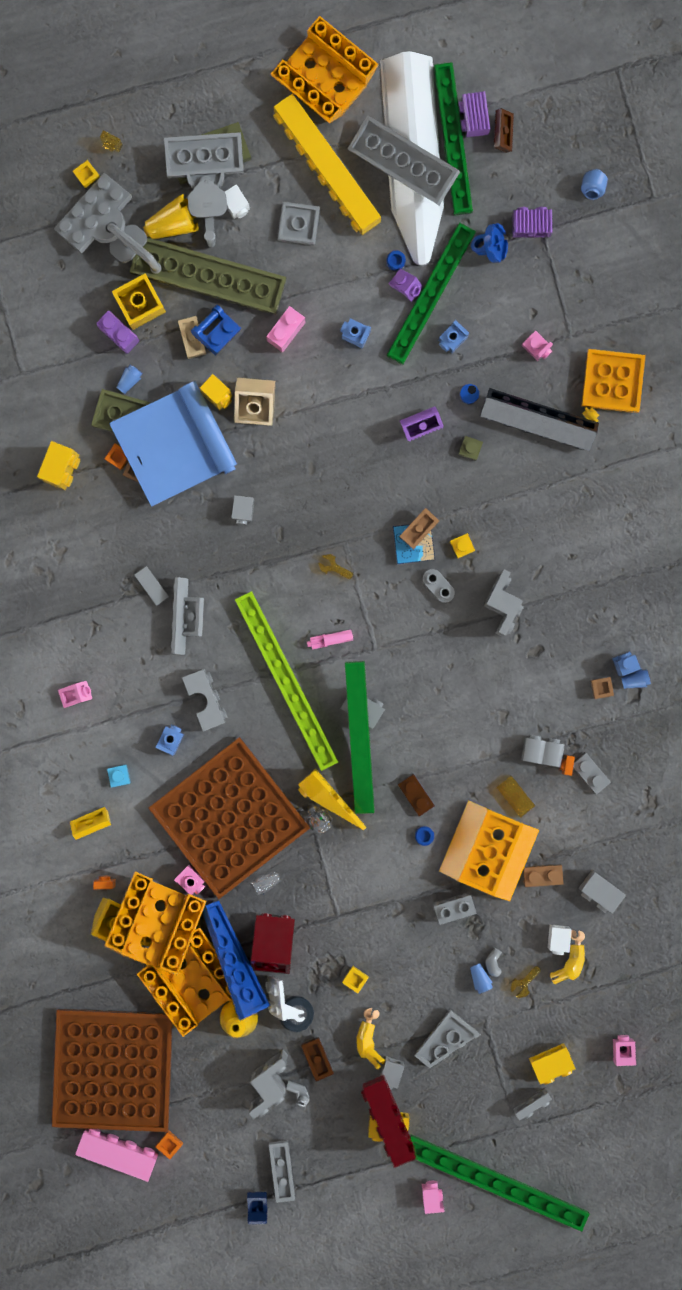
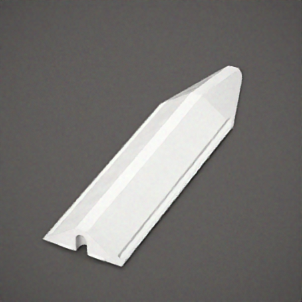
M402 52L381 60L380 73L385 126L440 158L432 57L414 52ZM389 176L393 216L413 262L419 266L426 265L431 259L444 208V199L440 206Z

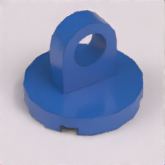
M499 223L490 224L486 228L485 234L477 235L472 240V250L477 255H487L492 263L501 262V260L506 258L508 251L507 239L504 240V235H506L505 229ZM484 241V245L478 248V245Z

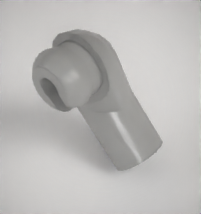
M496 947L492 949L485 960L487 972L492 977H499L501 974L497 960L502 952Z
M288 1080L286 1090L296 1094L299 1106H306L309 1102V1094L306 1087Z

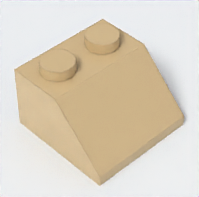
M237 378L234 423L273 425L275 381Z

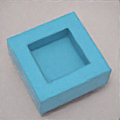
M127 765L107 769L111 788L131 783Z

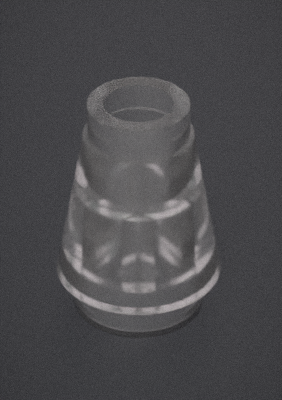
M277 871L255 877V880L251 883L257 895H264L281 882Z

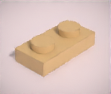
M197 317L179 320L178 323L188 359L206 355L205 346L191 333V329L199 325Z

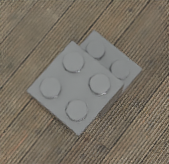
M505 569L499 573L483 605L503 616L495 634L501 637L512 632L515 626L513 620L515 617L520 616L524 608L521 605L523 600L503 591L508 588L512 580L509 577L511 572Z
M284 1049L252 1072L250 1082L260 1095L250 1104L249 1114L253 1119L257 1116L259 1118L264 1116L269 1111L268 1108L273 1104L277 1106L284 1100L286 1084L279 1076L286 1069L285 1065H287L288 1055Z

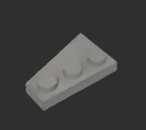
M450 1009L414 1056L431 1068L481 1034Z

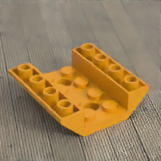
M319 16L307 30L308 37L287 62L282 60L271 73V76L328 123H331L341 117L366 88L378 67V63ZM309 60L314 61L316 64L311 69L305 66V63ZM341 84L345 89L342 92H336L334 87Z
M468 800L439 872L487 894L510 901L539 830ZM496 829H501L504 833L500 840H496L493 837V832ZM481 865H486L489 868L488 873L484 876L478 873V868Z
M134 872L104 946L118 954L155 969L178 975L206 901L190 894L185 895L153 882L152 878ZM159 900L165 904V909L162 912L157 911L155 908V904ZM143 937L150 939L151 944L148 948H143L140 944Z
M200 927L195 929L184 957L187 965L184 968H180L178 975L155 969L148 965L137 973V976L182 1037L197 1027L200 1021L228 1000L229 1002L232 1001L216 950ZM201 989L209 991L210 996L207 999H202L199 996Z

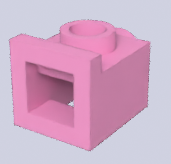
M190 864L174 879L190 895L193 893L198 895L205 887L203 885L205 881ZM193 879L194 885H189L187 880Z
M618 1035V1039H613V1062L616 1066L636 1065L635 1041L629 1038L628 1035ZM626 1046L625 1051H620V1047Z
M432 1180L422 1184L425 1214L444 1212L443 1202H441L443 1201L442 1189H438L437 1181Z

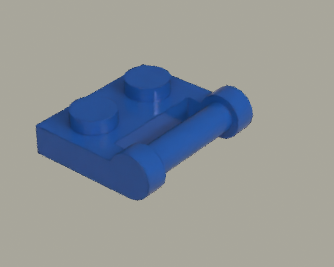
M215 305L212 308V312L198 326H194L191 329V333L216 356L238 334L241 327L224 313V310L219 305ZM216 318H219L221 322L207 336L204 335L203 331Z

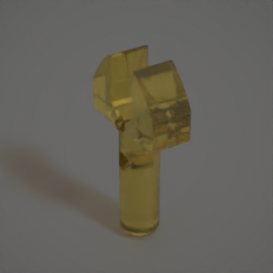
M331 554L323 555L322 557L329 560L332 566H324L318 563L321 571L325 574L329 571H334L347 579L353 577L352 572L336 564V557Z
M535 966L522 980L514 978L511 982V992L516 987L522 986V990L516 997H526L530 993L528 984L541 972V969Z

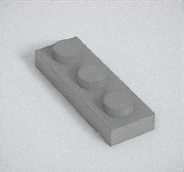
M288 1140L269 1142L276 1203L295 1201Z

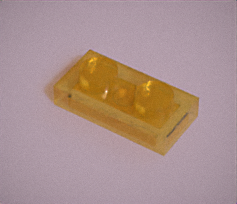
M509 776L496 787L520 818L535 807L534 803L512 776Z

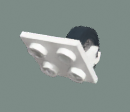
M271 975L267 976L266 991L269 993V1003L271 1006L268 1007L271 1015L279 1018L283 1027L289 1031L301 1032L307 1029L314 1017L311 1003L300 996H292L284 1000L283 981Z

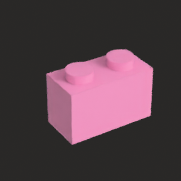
M289 306L266 336L267 342L283 353L305 324V317Z

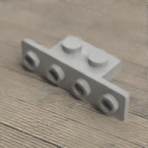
M175 577L171 649L172 654L185 655L186 636H202L204 598L188 597V579Z

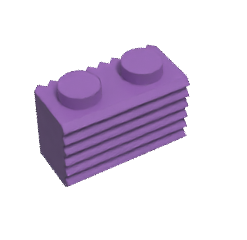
M485 92L463 94L461 101L458 103L459 112L463 113L464 120H461L462 132L466 133V138L489 135L490 124Z
M519 207L513 211L512 237H551V209L547 210V207H537L536 210H528L527 207Z
M107 311L97 322L100 331L105 333L126 354L140 341L110 311Z
M435 406L400 420L408 441L415 438L418 439V436H425V434L432 433L436 429H443L442 420Z

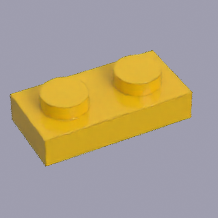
M105 807L70 821L72 835L75 840L111 825L109 814Z

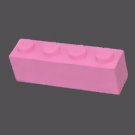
M85 1129L75 1154L147 1182L150 1179L158 1157V1153H155V1150L152 1148H141L133 1141H122L114 1134L106 1135L101 1133L99 1129Z

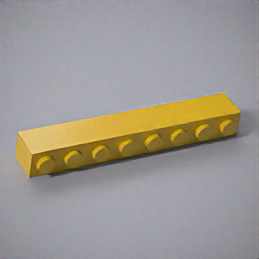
M291 94L275 105L273 116L279 125L282 124L287 137L295 141L297 151L301 156L305 155L309 168L318 173V180L323 186L326 185L330 190L328 193L332 200H337L341 205L339 208L345 217L348 216L352 222L350 223L353 229L364 235L381 223L380 214L295 96Z

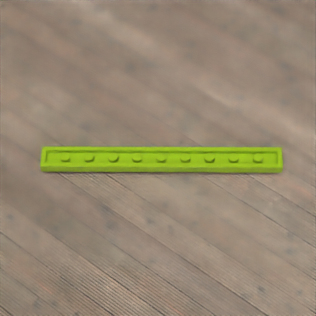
M251 591L235 599L320 770L323 771L338 763L253 592Z

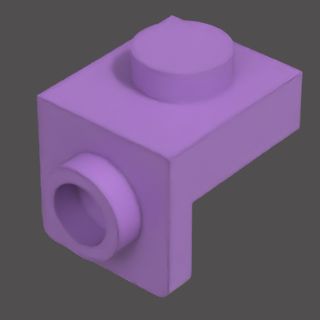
M399 269L389 282L393 289L404 294L411 302L419 295L423 288L417 277L402 269Z

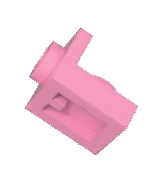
M535 331L521 346L538 361L541 357L545 359L552 352L550 348L553 346V343H548Z
M87 681L58 690L64 708L92 699L91 689Z

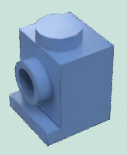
M350 318L349 322H344L340 332L343 333V340L363 349L371 332V327ZM355 328L358 330V333L353 334L351 330Z
M455 320L439 337V345L444 351L453 353L468 338L469 332ZM454 334L456 339L452 340L449 336Z
M631 652L612 658L618 676H624L641 669L636 655H631Z
M172 724L170 727L166 726L156 748L170 755H175L184 736V733H181L182 729ZM169 735L174 738L172 743L167 741Z

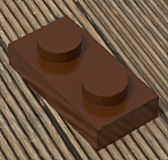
M500 108L496 110L494 148L508 153L512 151L514 114Z
M414 774L398 784L419 817L435 807Z
M319 1037L301 1044L315 1081L334 1074Z

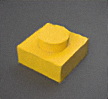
M88 160L73 170L74 175L84 188L100 178Z
M468 533L450 541L457 559L475 551Z
M352 966L342 983L358 994L369 976Z

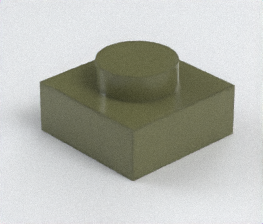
M465 436L458 455L477 461L483 442Z

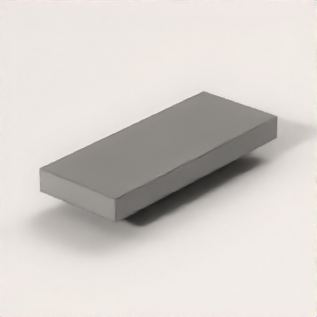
M147 566L135 574V577L156 606L169 598Z

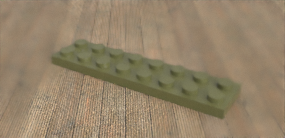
M148 237L143 248L152 254L161 265V271L154 274L151 272L148 263L136 254L133 258L129 271L130 274L141 276L146 273L150 280L273 315L277 314L287 280L286 277Z

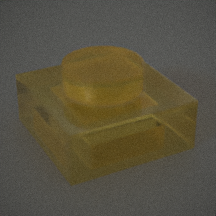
M103 130L100 135L103 146L110 151L116 150L120 152L123 146L121 140Z

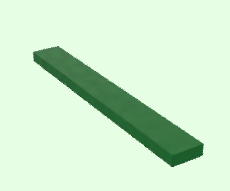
M453 62L436 64L433 68L446 163L460 171L450 188L454 216L473 213Z
M459 222L387 353V357L404 365L476 233L475 230Z
M365 661L345 662L355 814L374 813Z

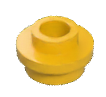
M586 407L582 413L584 417L599 422L597 417L600 415L593 407L590 409Z

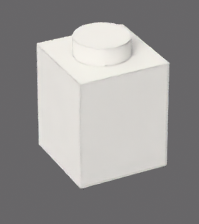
M236 184L225 191L227 210L233 219L244 217L248 210H250L248 201Z
M549 926L548 949L553 954L564 955V952H570L572 929L569 926Z

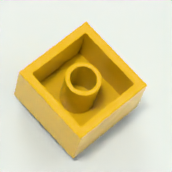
M146 273L112 291L132 330L166 313Z
M51 441L37 477L45 483L66 490L73 481V476H71L73 470L79 466V454L71 448Z

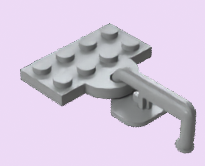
M241 132L164 138L167 178L187 177L188 183L193 189L188 195L189 212L193 217L205 218L206 232L204 239L208 247L213 248L216 244L214 217L222 216L227 210L226 194L220 189L224 183L225 174L244 173Z
M105 173L54 227L56 233L81 254L96 240L100 243H110V253L120 262H129L137 254L148 263L152 273L157 274L161 271V265L152 254L143 248L147 242L146 233L137 225L125 226V219L120 211L133 197Z

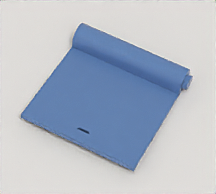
M196 381L109 423L151 507L222 472L228 474L234 471V466L237 465Z

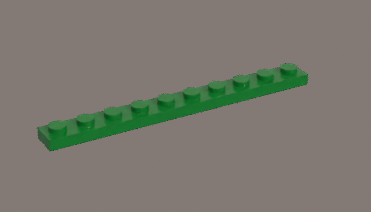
M411 1134L410 1137L415 1147L416 1160L576 1230L583 1231L590 1215L589 1211Z

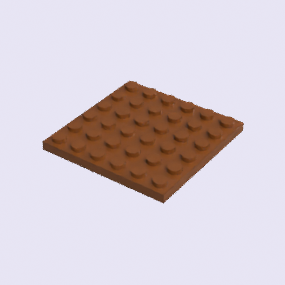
M241 737L149 807V810L218 899L310 829L306 821Z
M57 1009L52 1127L168 1132L173 1023L165 1013Z

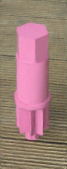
M346 630L311 637L310 641L307 642V646H312L313 650L353 641L352 631Z

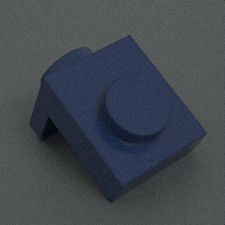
M247 1192L248 1224H267V1192Z

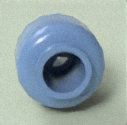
M598 169L586 172L581 185V191L585 197L592 200L602 197L606 191L607 176Z

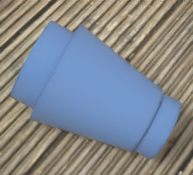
M130 364L128 368L125 367L116 388L126 394L141 379L140 376L143 373Z
M640 669L621 678L624 689L643 688L651 684L647 669Z
M480 963L470 967L474 987L479 994L493 988L491 984L493 982Z

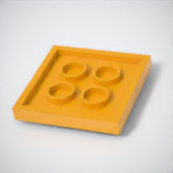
M588 349L581 407L639 413L646 355Z

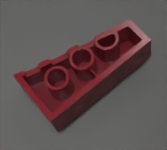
M385 1075L363 1083L362 1097L370 1105V1109H368L372 1120H376L378 1126L376 1127L380 1139L383 1138L385 1152L388 1157L390 1156L394 1168L415 1160V1147Z

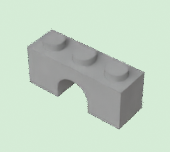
M203 669L182 677L189 696L201 693L207 698L208 703L205 710L196 713L202 730L206 731L226 723L225 719L228 717L224 707L220 708L218 701L221 699L217 689L213 690L211 686L213 678L210 672L206 673V670Z

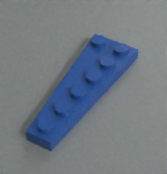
M216 901L204 906L202 913L235 1006V1012L241 1021L271 1005L220 902Z

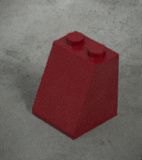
M267 913L256 915L251 957L253 971L290 974L295 919H291L287 915H281L280 917H272L271 914Z

